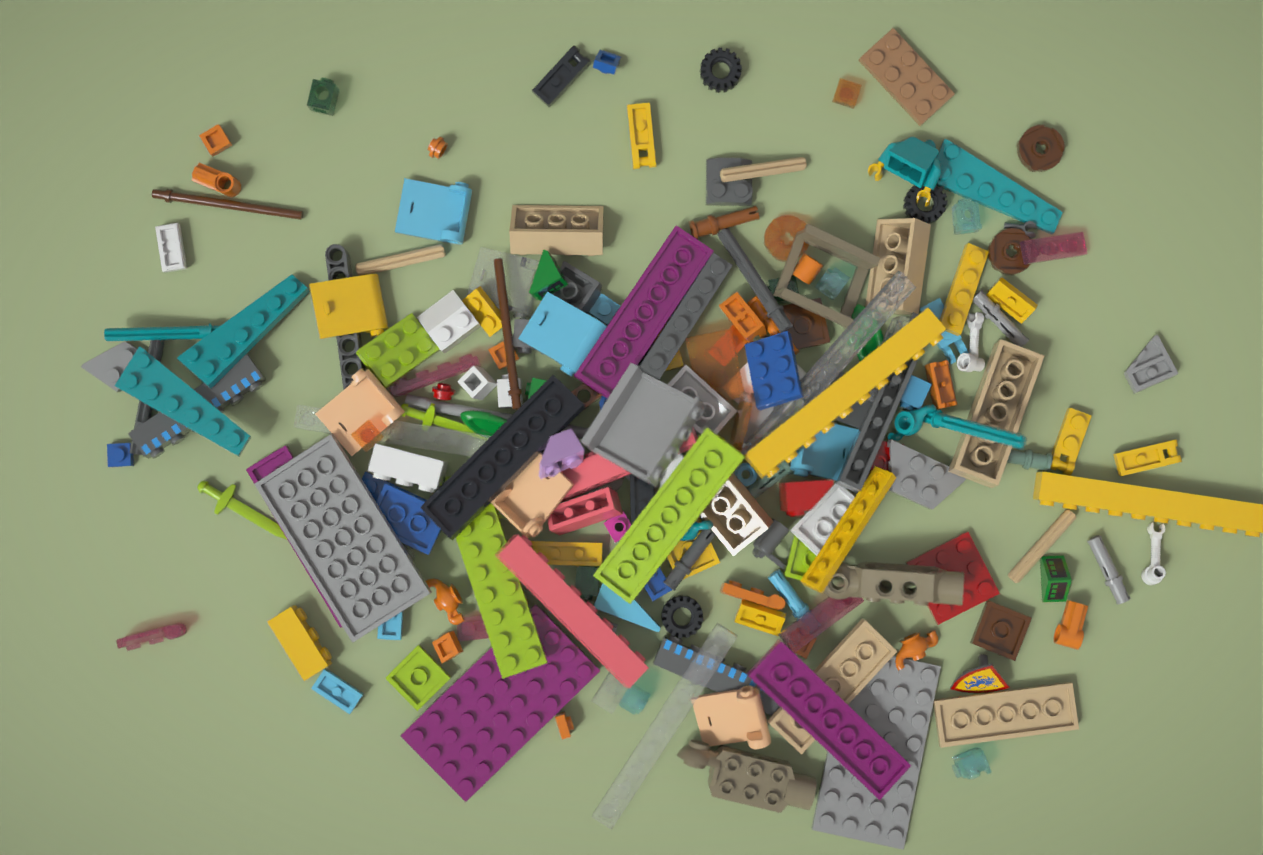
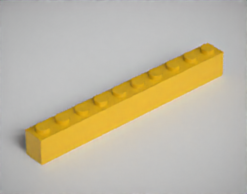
M927 308L748 451L744 458L761 479L766 475L768 478L772 477L780 470L779 464L784 460L788 464L799 455L796 452L802 446L808 448L817 440L814 437L820 431L824 434L835 426L833 421L839 416L842 419L848 416L853 411L851 407L856 402H859L860 405L871 397L869 393L875 387L880 390L890 382L887 378L891 374L899 375L908 367L905 364L911 358L916 361L925 354L924 348L927 345L935 346L944 338L941 334L946 328L933 312Z
M1036 472L1033 499L1040 500L1039 505L1054 507L1055 502L1063 504L1062 508L1077 510V506L1086 507V512L1100 513V509L1108 510V515L1122 517L1123 513L1131 514L1132 519L1145 520L1146 516L1154 517V522L1168 524L1169 520L1177 521L1176 525L1191 527V523L1200 524L1199 529L1214 530V526L1222 527V532L1237 534V530L1245 531L1246 536L1260 537V533H1263L1262 504L1048 472Z

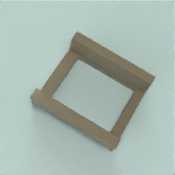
M806 224L805 229L796 233L774 296H778L841 325L844 329L855 330L857 321L851 318L868 270L878 266L880 257L810 224ZM804 242L856 266L840 313L787 289Z

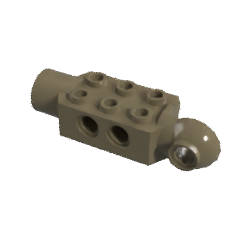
M842 562L824 590L826 595L837 600L847 599L848 597H866V601L870 602L890 599V602L895 604H903L904 600L914 601L915 605L922 606L928 605V602L962 605L964 572L946 571L935 566L860 562L858 566H853ZM839 576L844 579L845 585L837 587L833 584L832 579ZM889 580L892 585L884 586L881 581ZM913 582L916 587L908 588L904 583Z
M689 740V744L684 746L677 754L679 758L684 760L683 763L690 767L704 769L705 766H710L707 782L712 797L781 813L787 805L805 810H810L816 792V778L794 773L789 761L723 745L716 751L709 750V744L698 740Z

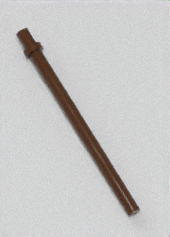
M166 189V191L152 190V198L163 199L167 203L176 201L299 220L303 218V211L178 193L173 192L172 189Z
M497 258L493 261L510 386L508 396H511L512 409L516 410L521 407L520 395H522V389H519L503 259Z

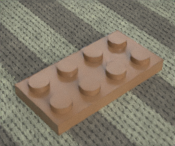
M894 28L858 60L919 126L926 122L955 95Z

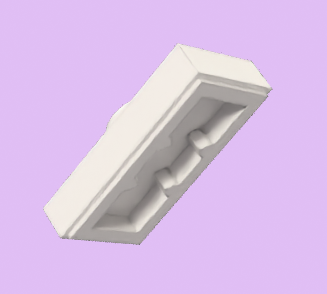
M180 224L156 226L162 272L187 269Z

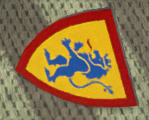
M981 654L978 656L979 667L963 671V674L954 680L950 690L967 693H988L1008 689L1010 686L994 665L988 663V656Z

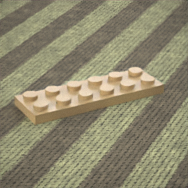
M862 618L813 672L846 704H849L895 655L897 650ZM782 707L767 720L801 755L815 741Z
M1071 682L936 699L933 703L938 742L941 748L1079 730L1074 689Z

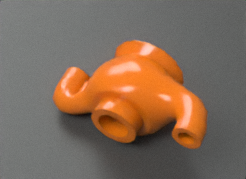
M439 579L426 580L425 582L429 588H436L434 603L438 610L442 611L444 609L447 612L449 622L453 625L464 622L465 618L462 613L457 612L459 603L463 604V600L453 584L449 587Z
M935 630L928 632L926 638L920 636V632H916L899 641L902 643V647L895 659L897 670L905 668L903 662L905 658L912 657L914 661L926 656L925 651L927 648L937 645L939 639Z

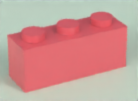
M607 487L558 504L547 519L550 531L560 536L622 515L623 511L618 492Z

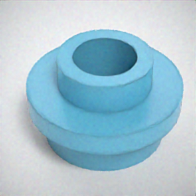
M742 463L735 469L734 474L744 486L752 485L756 481L757 473L749 463ZM742 471H749L750 476L748 479L742 478Z

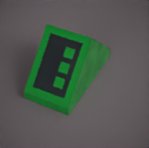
M547 250L542 252L529 291L539 301L544 298L547 292L553 294L568 285L555 258Z
M1064 555L1042 556L1040 558L1042 602H1066L1072 579Z

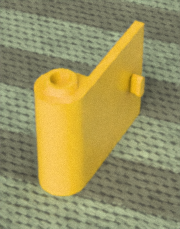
M378 274L309 284L320 339L360 332L371 333V336H379L384 330L389 329Z

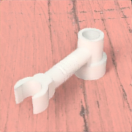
M968 313L967 323L970 329L969 353H962L957 359V367L960 371L980 372L985 367L984 359L978 358L979 329H981L984 321L983 313Z
M1153 522L1147 527L1151 539V565L1145 568L1141 574L1143 582L1147 585H1155L1161 582L1166 575L1165 569L1160 566L1162 534L1165 532L1164 524L1159 525V532L1154 531Z

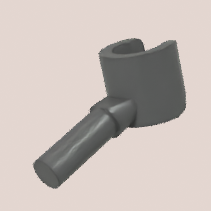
M1028 221L1024 225L1006 222L1004 224V228L1007 229L1017 228L1023 230L1030 239L1036 237L1034 232H1028L1030 228L1037 229L1036 224L1032 221Z

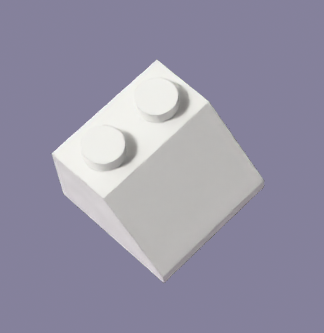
M454 290L417 317L444 354L481 327Z

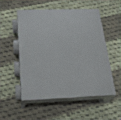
M630 363L584 435L581 443L590 451L656 487L658 482L665 477L666 469L671 461H674L678 456L679 448L683 442L690 437L696 421L702 418L706 406L700 398L695 397L694 399L647 375L638 366Z

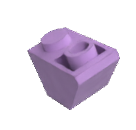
M572 429L550 436L540 461V479L556 476L563 470L576 468L583 463L584 448Z

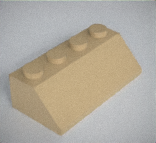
M512 205L509 230L511 254L542 255L543 250H547L551 255H603V206Z
M916 218L877 219L873 255L880 257L878 266L870 269L866 308L871 311L898 315H911L913 312L919 315L931 224Z

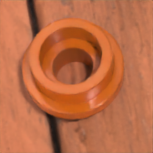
M440 136L437 139H432L428 151H430L429 156L431 158L436 157L440 159L448 146L444 138Z

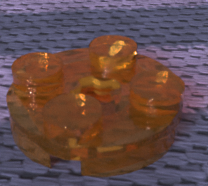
M790 215L773 219L764 233V246L766 250L776 260L786 262L796 233L805 229L806 223ZM785 233H789L793 237V241H790L789 245L784 244V240L780 238ZM803 243L799 257L808 249L809 244Z

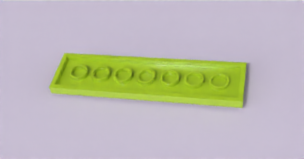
M707 427L593 576L631 604L741 463L745 455Z
M490 503L456 537L502 679L546 664L548 661L521 582L495 556L507 542L496 507Z

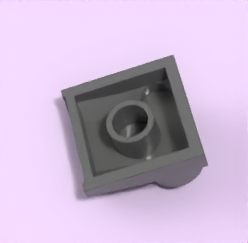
M744 158L707 159L706 206H751L753 193L752 178L722 182L720 171L723 168L750 165L752 160Z
M563 261L560 270L568 285L556 291L553 295L588 314L600 296L602 284L566 261Z

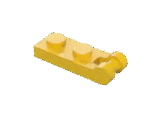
M650 103L627 105L633 169H640V166L656 167ZM647 150L648 157H639V151Z
M1067 408L1052 451L1050 469H1059L1063 471V474L1072 475L1092 415ZM1061 454L1067 456L1066 462L1060 460Z
M1177 439L1113 454L1118 475H1129L1182 462L1181 455H1178L1176 448L1178 446ZM1164 449H1167L1169 456L1167 458H1164Z

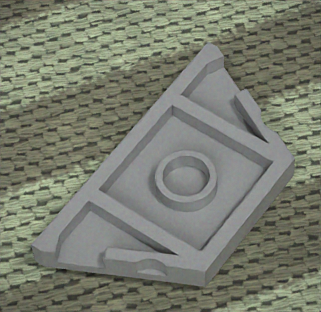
M888 440L887 447H889L890 451L888 471L896 476V480L889 491L928 509H934L966 480V478L948 472L950 467L896 441Z

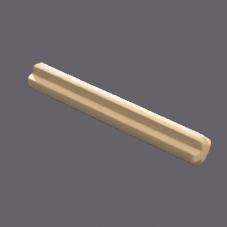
M804 157L729 167L723 168L720 171V177L722 182L803 171L807 167V163Z
M442 244L357 263L355 269L358 276L373 274L445 257V249Z
M1065 510L1009 572L1008 577L1014 583H1019L1073 523L1076 515L1070 510Z

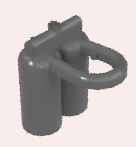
M772 518L774 522L754 541L753 545L755 548L752 553L756 558L762 559L766 556L780 568L785 569L787 566L773 556L772 553L790 530Z

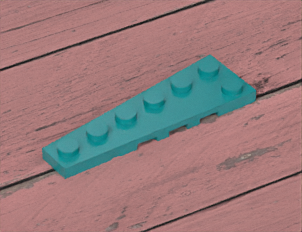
M948 139L943 140L937 158L941 162V175L937 182L938 187H942L945 190L1023 223L1032 221L1036 224L1037 229L1051 235L1054 234L1062 216V211Z
M291 274L179 355L177 359L212 389L310 292L308 287Z
M140 346L115 384V387L239 457L251 439L248 433Z

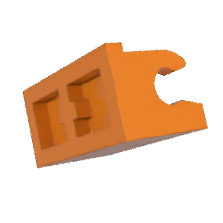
M738 292L719 304V308L748 343L754 342L753 339L757 335L761 338L767 335L764 324Z
M948 360L924 365L928 383L932 384L930 394L936 410L958 405Z

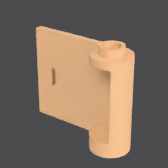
M361 368L351 377L354 381L315 413L351 456L356 454L405 412L369 369L364 371Z
M542 453L491 502L527 538L536 537L542 531V525L574 485L562 472L553 477L540 479L539 466L543 456Z
M744 686L737 690L691 697L702 742L710 746L748 741V745L752 749H761L771 743L772 740L759 689L753 686Z

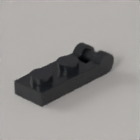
M575 45L566 52L532 90V93L548 107L560 97L592 62L590 58L584 57L579 53L580 49ZM573 59L578 63L575 67L569 63Z

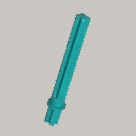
M209 323V325L106 328L104 330V338L106 341L203 339L221 325L212 326V323Z
M941 410L927 414L923 421L931 424L933 428H947L1020 449L1024 448L1027 442V438L1022 434L944 414Z

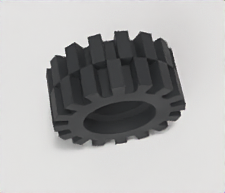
M722 47L718 48L717 51L712 49L701 62L700 77L703 79V84L709 86L708 89L711 91L715 89L716 93H719L720 90H723V93L727 92L728 89L732 90L735 84L737 85L741 76V60L736 57L737 54L735 52L730 53L728 48H726V51L722 50ZM722 62L728 65L730 73L727 77L717 78L714 76L712 67L716 63Z
M936 184L934 190L930 191L934 203L933 208L930 211H922L918 208L916 199L918 192L924 190L925 187L919 188L914 185L906 193L903 200L905 202L903 209H906V216L909 215L911 218L919 219L928 224L935 222L946 210L945 206L948 200L945 201L946 193L943 194V188H938Z
M683 595L673 597L667 601L661 615L667 632L678 638H688L693 634L695 635L702 627L704 619L702 608L698 602L689 596ZM678 608H687L691 612V620L687 625L681 626L675 623L673 615Z

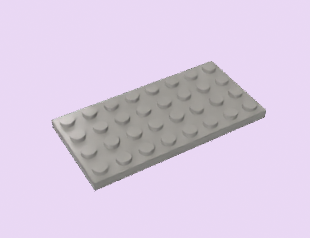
M330 434L254 484L352 643L432 593L334 434Z
M893 656L848 705L894 748L911 767L879 800L827 751L811 828L819 832L904 850L941 666L905 658L903 661L905 668L897 670L896 656Z

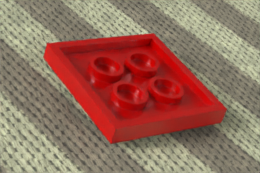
M967 531L905 562L906 565L935 566L946 571L964 572L962 605L928 602L927 606L937 625L1000 594Z

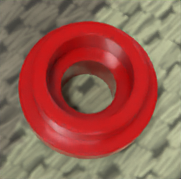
M438 383L437 386L432 387L434 398L451 400L452 395H455V390L451 388L450 384Z

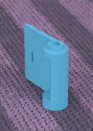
M404 178L395 233L462 245L473 190L468 188L469 184L463 182H455V185L447 187Z
M547 292L518 339L562 365L560 370L572 376L577 372L607 326Z
M835 424L825 434L820 431L814 436L817 440L808 448L802 446L796 451L799 455L791 461L790 469L797 476L808 477L809 474L837 481L859 429Z

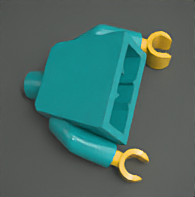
M909 137L904 141L890 143L878 158L879 162L868 167V173L871 176L873 172L878 171L874 178L875 181H879L883 177L882 168L884 167V169L919 188L924 186V190L918 192L916 202L918 204L921 197H926L925 207H927L931 200L930 191L934 190L941 175V162L937 159L939 151L932 140L923 142L916 137Z

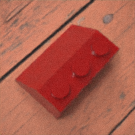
M834 481L778 483L780 511H786V515L789 516L806 515L805 510H812L834 485Z

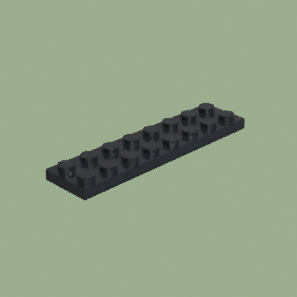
M552 375L420 508L453 541L546 448L550 436L561 433L586 406Z

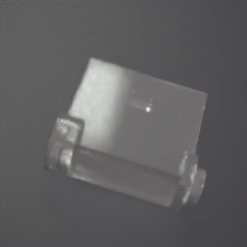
M480 247L467 296L481 286L496 307L499 308L493 260L502 258L509 311L514 313L513 317L526 320L527 317L531 318L536 299L529 291L539 261Z

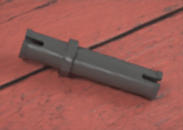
M710 529L702 530L679 562L676 561L674 563V569L663 583L675 591L686 574L689 575L691 573L690 569L716 534L711 532Z

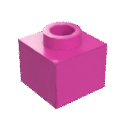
M624 511L622 515L610 518L604 522L615 543L621 540L631 527V523ZM616 523H622L624 525V529L622 531H616Z

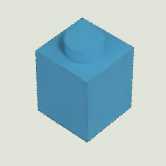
M911 375L899 402V407L906 411L920 409L932 384Z

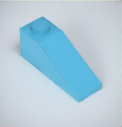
M602 583L594 604L596 609L659 633L660 626L635 599L629 604Z

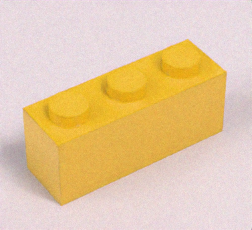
M294 605L267 622L305 681L333 664L330 660L332 656L326 647H322L318 639L320 637L315 628L309 627L304 610Z

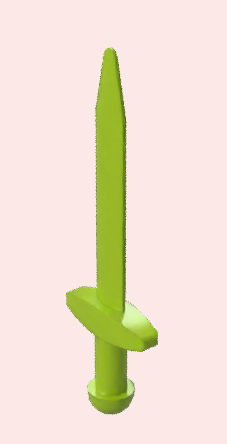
M434 403L429 405L426 412L409 407V404L401 405L405 411L401 416L405 417L407 415L423 420V432H427L431 425L434 424L485 441L488 440L474 433L464 423L435 415L436 405Z
M203 480L198 484L197 489L201 494L204 492L218 500L214 510L216 515H219L227 507L271 534L287 540L276 522L233 498L236 485L232 484L224 492H221L209 485L208 481Z

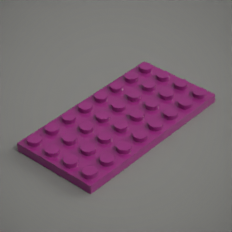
M537 604L532 606L530 610L548 663L502 679L491 646L400 735L465 802L600 672V669Z

